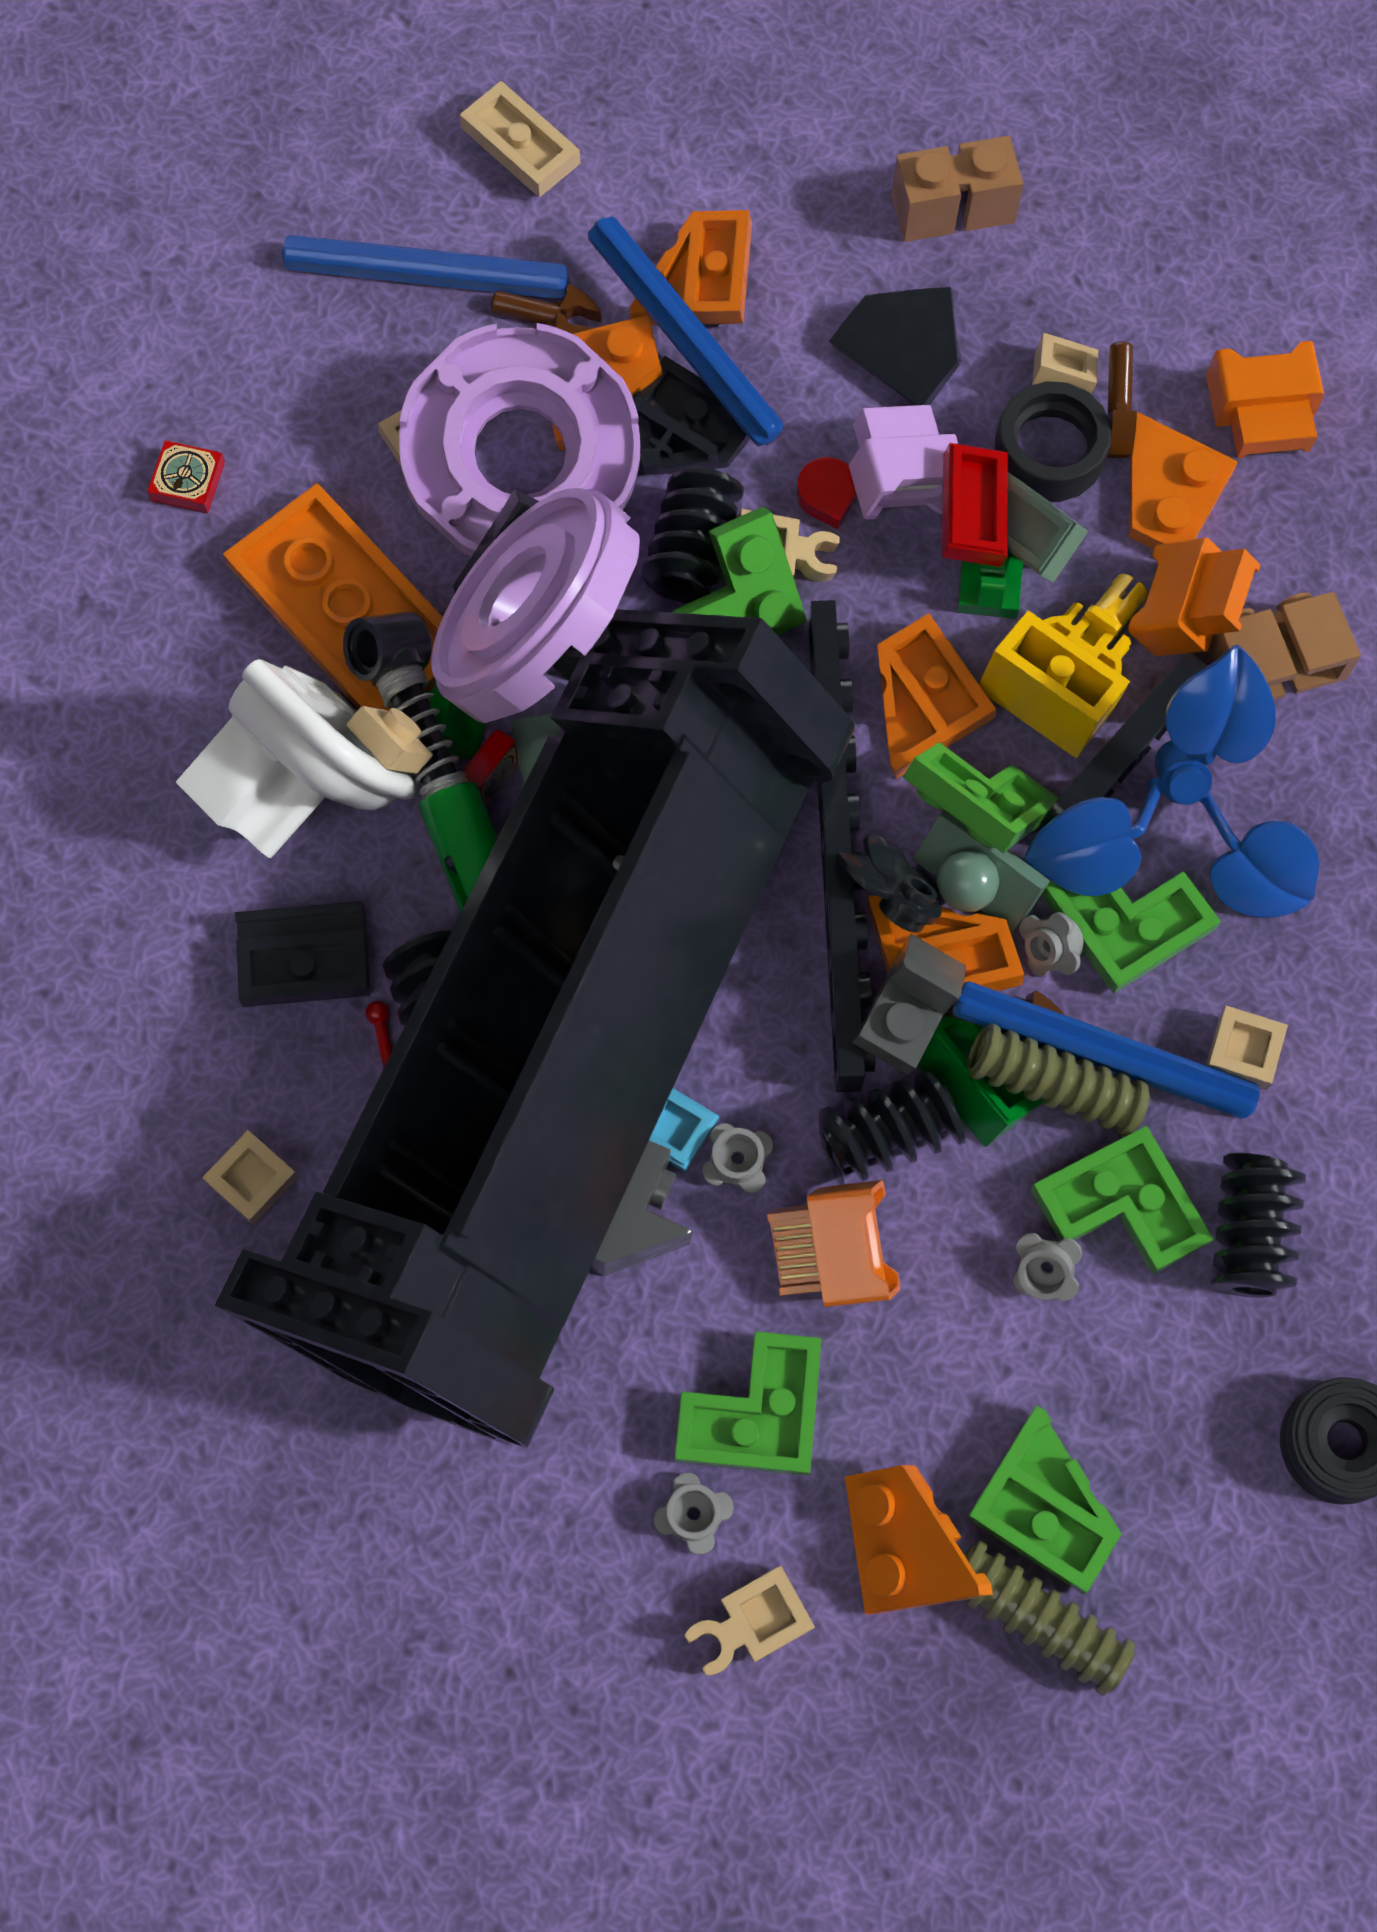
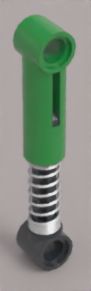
M408 611L356 618L350 621L343 637V653L346 664L352 674L359 680L371 681L373 686L378 687L385 707L389 709L396 708L402 711L417 724L421 730L418 739L433 754L421 768L415 780V784L422 787L420 790L422 800L418 803V809L461 914L498 839V835L477 783L473 781L468 782L465 772L456 771L454 763L458 761L459 757L450 756L448 747L452 745L453 741L443 739L441 732L445 730L446 725L437 724L435 717L439 714L440 710L431 709L429 704L434 694L425 693L424 691L428 685V680H426L427 676H425V671L423 670L429 664L432 653L429 630L420 616Z

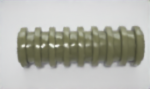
M990 1023L981 1029L969 1053L967 1065L971 1078L980 1080L986 1076L989 1085L999 1087L1004 1083L1006 1090L1012 1094L1020 1093L1023 1090L1024 1096L1028 1100L1036 1101L1041 1097L1042 1103L1046 1107L1055 1108L1060 1105L1061 1111L1067 1115L1079 1112L1081 1120L1089 1123L1097 1119V1124L1106 1130L1115 1126L1116 1132L1122 1136L1133 1133L1140 1126L1148 1109L1150 1094L1148 1084L1144 1081L1136 1080L1130 1083V1078L1126 1074L1117 1073L1112 1076V1071L1108 1067L1099 1066L1094 1069L1093 1063L1084 1058L1075 1062V1056L1065 1051L1057 1055L1056 1049L1048 1044L1038 1048V1042L1035 1039L1027 1037L1020 1041L1017 1032L1012 1030L1001 1034V1028L994 1023Z
M979 1541L976 1545L972 1544L964 1556L975 1573H985L991 1583L993 1595L967 1599L966 1606L973 1610L979 1605L986 1610L984 1618L990 1622L996 1618L1004 1622L1002 1629L1005 1632L1011 1634L1014 1630L1022 1634L1021 1642L1026 1646H1031L1033 1642L1041 1647L1039 1654L1044 1658L1048 1659L1051 1655L1059 1659L1058 1667L1063 1671H1067L1071 1667L1078 1671L1076 1679L1081 1683H1087L1089 1680L1096 1683L1095 1692L1099 1695L1105 1696L1108 1692L1111 1693L1120 1683L1133 1661L1135 1642L1129 1638L1123 1642L1115 1638L1117 1631L1111 1626L1102 1630L1096 1626L1098 1622L1097 1617L1089 1614L1084 1618L1078 1614L1079 1605L1072 1601L1066 1606L1059 1601L1061 1593L1055 1589L1049 1593L1041 1589L1042 1581L1037 1577L1029 1581L1022 1577L1024 1569L1020 1566L1015 1565L1010 1569L1004 1565L1006 1557L1002 1554L997 1553L992 1557L986 1553L987 1544Z

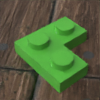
M762 506L709 530L708 532L727 586L673 610V613L762 618L777 635L807 622L772 512Z
M940 742L914 757L902 777L917 788L918 795L927 804L940 810H946L967 826L968 833L976 841L987 847L996 848L1002 853L1038 828L1048 811L1058 800V797L1013 764L988 779Z
M1184 871L1134 903L1131 902L1122 888L1105 895L1084 896L1070 892L1052 881L1049 882L1041 894L1054 913H1064L1078 925L1084 940L1083 953L1113 994L1212 933L1221 923L1218 916Z
M1147 1126L1034 1183L1030 1189L1059 1241L1063 1238L1076 1240L1120 1218L1152 1275L1208 1246L1214 1240Z
M755 1331L748 1398L682 1391L675 1462L809 1476L822 1338Z

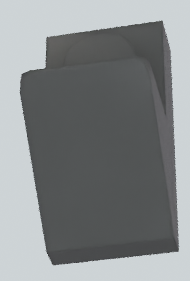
M910 934L852 1043L909 1075L916 1069L943 1014L958 1001L962 992L966 965Z
M650 1140L648 1141L593 1261L592 1272L606 1276L690 1244L693 1234L692 1230L648 1211L650 1206L659 1210L663 1208L677 1174L666 1170L669 1165L671 1149Z

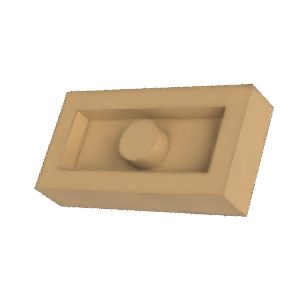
M502 81L460 113L461 129L539 198L581 164L580 150Z

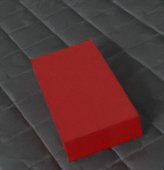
M955 443L948 444L943 454L942 558L1001 567L1007 557L1008 452Z

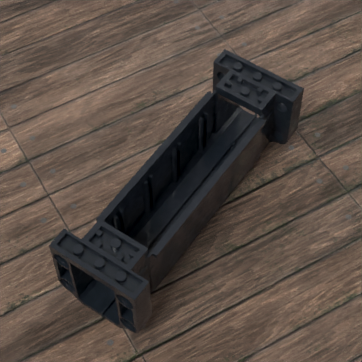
M616 609L611 621L585 656L571 645L552 665L568 680L551 716V719L561 728L558 737L548 736L323 1192L315 1191L281 1261L242 1249L214 1306L333 1374L409 1409L505 1445L514 1444L523 1448L529 1447L554 1392V1388L540 1379L543 1369L567 1321L785 844L805 796L813 782L825 783L833 779L855 730V724L762 618ZM622 855L624 858L617 870L613 866V861L617 856Z

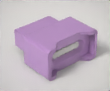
M931 405L863 408L853 423L859 450L849 464L863 518L867 520L876 519L883 508L927 505L932 510L942 514L943 454L949 443L958 444L956 435H939Z

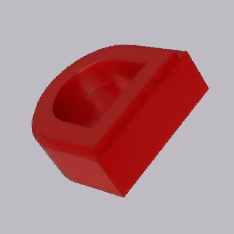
M822 457L809 462L801 470L797 483V499L807 514L838 530L858 497L849 464L836 458Z

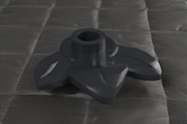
M868 834L863 839L865 855L838 851L834 857L838 863L865 890L882 898L879 902L881 911L891 922L909 932L920 933L926 925L935 924L941 916L942 912L938 904L941 901V896L936 883L923 870L910 867L904 854L890 841L875 834Z

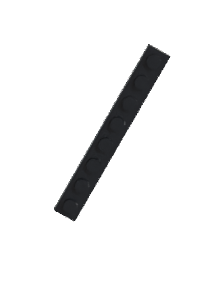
M836 600L811 601L808 621L811 674L847 715L852 716L851 678L840 679L839 660L849 658L848 623H837ZM852 735L833 779L829 782L817 783L835 1092L861 1091L865 1072H875L876 1056L852 1043L862 1024L861 1011L869 1010L872 1005L870 972H859L857 950L867 949L868 926L866 912H855L854 890H863V887L834 858L838 851L863 855L862 852H851L850 831L860 830L859 794H848L846 773H856L855 736Z

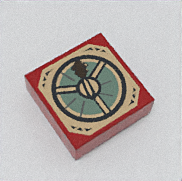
M165 440L147 490L150 500L208 514L225 464L222 452Z
M499 729L491 733L463 770L468 782L473 781L477 783L486 806L518 765L516 741Z

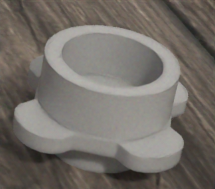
M1057 912L1047 919L1040 920L1035 915H1029L1022 919L1019 931L1025 939V951L1028 956L1027 965L1034 975L1043 977L1054 970H1060L1062 973L1069 975L1078 970L1084 940L1080 928L1071 918L1064 913Z
M722 1123L714 1127L710 1133V1141L713 1144L711 1158L702 1168L705 1181L712 1186H719L723 1183L737 1185L747 1194L759 1192L764 1187L766 1177L762 1172L764 1160L773 1150L771 1137L763 1131L753 1133L748 1129L733 1128L728 1123ZM733 1154H742L744 1161L741 1164H735L731 1159Z
M1026 1233L1021 1236L1016 1245V1250L1021 1256V1262L1013 1278L1015 1288L1023 1295H1030L1040 1300H1053L1057 1298L1060 1301H1067L1072 1299L1079 1289V1283L1074 1278L1075 1264L1082 1257L1080 1245L1071 1238H1063L1056 1242L1042 1240L1036 1233ZM1050 1262L1054 1269L1050 1272L1044 1271L1041 1264Z
M683 1473L673 1481L674 1493L666 1507L659 1508L655 1512L654 1525L660 1534H673L685 1541L691 1553L703 1555L713 1549L715 1544L713 1535L721 1521L727 1520L732 1516L734 1510L733 1501L724 1492L715 1494L708 1487L700 1485L699 1478L695 1474ZM692 1507L700 1511V1517L697 1520H690L687 1516V1511Z

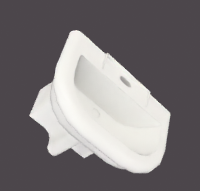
M261 659L250 663L242 674L243 681L237 687L229 702L228 710L231 712L232 718L176 781L217 825L237 831L269 858L275 855L325 797L357 809L377 810L389 806L397 799H414L420 794L421 787L415 784L418 774L387 770L346 726L357 710L341 694L332 691L324 682L286 665L283 668H279Z

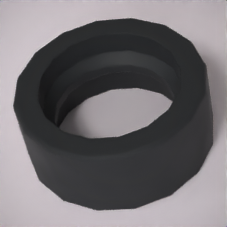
M1045 381L1025 387L1009 400L999 420L994 450L1008 452V473L1021 480L1049 502H1062L1080 496L1096 483L1111 446V423L1103 405L1088 391L1070 383ZM1039 417L1060 418L1072 423L1084 434L1087 441V451L1083 459L1078 463L1065 467L1045 466L1032 460L1020 449L1018 433L1022 425L1029 420Z

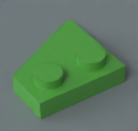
M1037 1405L1025 1421L967 1516V1519L1084 1595L1088 1593L1122 1533L1106 1507L1097 1501L1090 1490L1088 1478L1076 1459H1071L1050 1425L1052 1420L1049 1415Z

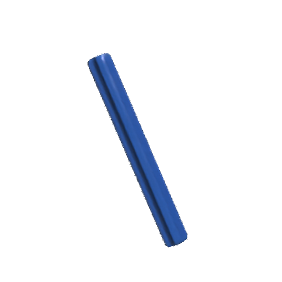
M612 216L608 218L601 217L595 221L594 226L588 232L590 243L751 441L759 447L771 444L783 431L784 426L781 419L619 221Z
M299 235L286 236L282 248L284 267L295 271L489 292L499 290L517 295L554 299L565 298L568 287V268L564 264Z
M971 981L963 983L961 995L953 1005L952 1013L958 1018L983 1027L994 1023L1001 1028V1033L1003 1034L1008 1030L1017 1032L1019 1039L1022 1041L1030 1037L1038 1042L1039 1047L1046 1044L1051 1045L1056 1049V1053L1069 1052L1078 1061L1083 1058L1087 1059L1095 1067H1108L1112 1073L1126 1074L1132 1080L1144 1081L1151 1087L1241 1119L1252 1115L1258 1104L1260 1088L1256 1083Z

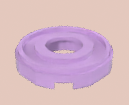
M537 323V329L520 327L497 329V324H492L469 331L451 342L413 381L406 395L399 421V454L405 485L417 511L465 555L470 557L473 555L511 496L510 493H504L487 482L478 469L475 458L478 435L488 421L502 412L516 409L537 412L552 421L563 437L566 450L564 466L555 481L540 492L526 495L541 501L565 489H594L603 493L622 510L626 508L632 495L640 462L639 418L632 395L619 374L579 337L567 331Z
M570 488L544 498L514 520L474 564L453 596L439 625L432 649L431 666L437 687L443 697L474 720L487 723L523 712L554 689V683L543 674L571 645L585 656L601 636L617 609L637 564L639 554V534L626 524L631 517L600 491Z

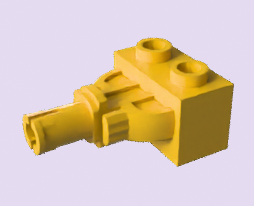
M1119 574L1115 577L1108 590L1095 605H1091L1076 625L1074 623L1084 607L1079 602L1073 603L1064 615L1053 616L1044 620L1028 610L994 650L979 682L980 687L989 698L1076 759L1109 719L1130 683L1128 679L1121 675V659L1130 649V638L1123 634L1115 646L1108 650L1118 633L1139 607L1145 604L1148 597L1147 589L1142 583L1138 582L1126 598L1122 599L1126 593V588L1133 580V577L1127 574Z

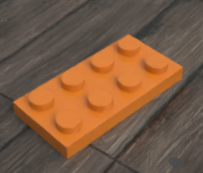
M318 483L223 553L226 565L358 710L361 706L388 711L390 709L384 706L382 696H380L378 687L373 686L371 681L359 680L352 674L346 664L343 653V637L350 621L359 617L407 611L416 613L423 619L429 630L432 652L435 637L443 617ZM430 657L429 664L423 670L425 671V676H427L426 680H428V685L424 691L434 689L436 682L432 672Z

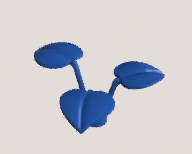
M1234 645L1214 663L1187 679L1173 694L1165 713V725L1171 740L1163 744L1156 753L1155 768L1158 777L1148 781L1149 793L1134 825L1131 826L1128 808L1118 799L1099 797L1081 801L1061 812L1041 829L1025 853L1026 863L1047 879L1073 893L1084 896H1099L1116 891L1127 884L1140 866L1141 853L1133 839L1142 836L1146 832L1161 794H1164L1170 801L1177 804L1190 805L1198 801L1203 804L1223 840L1232 849L1218 857L1211 865L1209 872L1213 889L1225 905L1244 915L1263 918L1288 915L1306 907L1315 897L1319 872L1318 853L1309 835L1299 826L1290 822L1267 821L1252 827L1245 834L1242 841H1240L1232 831L1210 791L1212 776L1208 765L1213 763L1216 755L1232 763L1247 762L1266 747L1274 732L1276 723L1274 699L1264 674L1252 657L1242 647Z

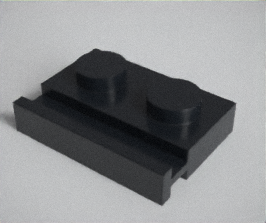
M355 901L235 912L238 939H236L238 993L241 1005L243 1007L370 996L368 948L365 930L366 915L363 902Z

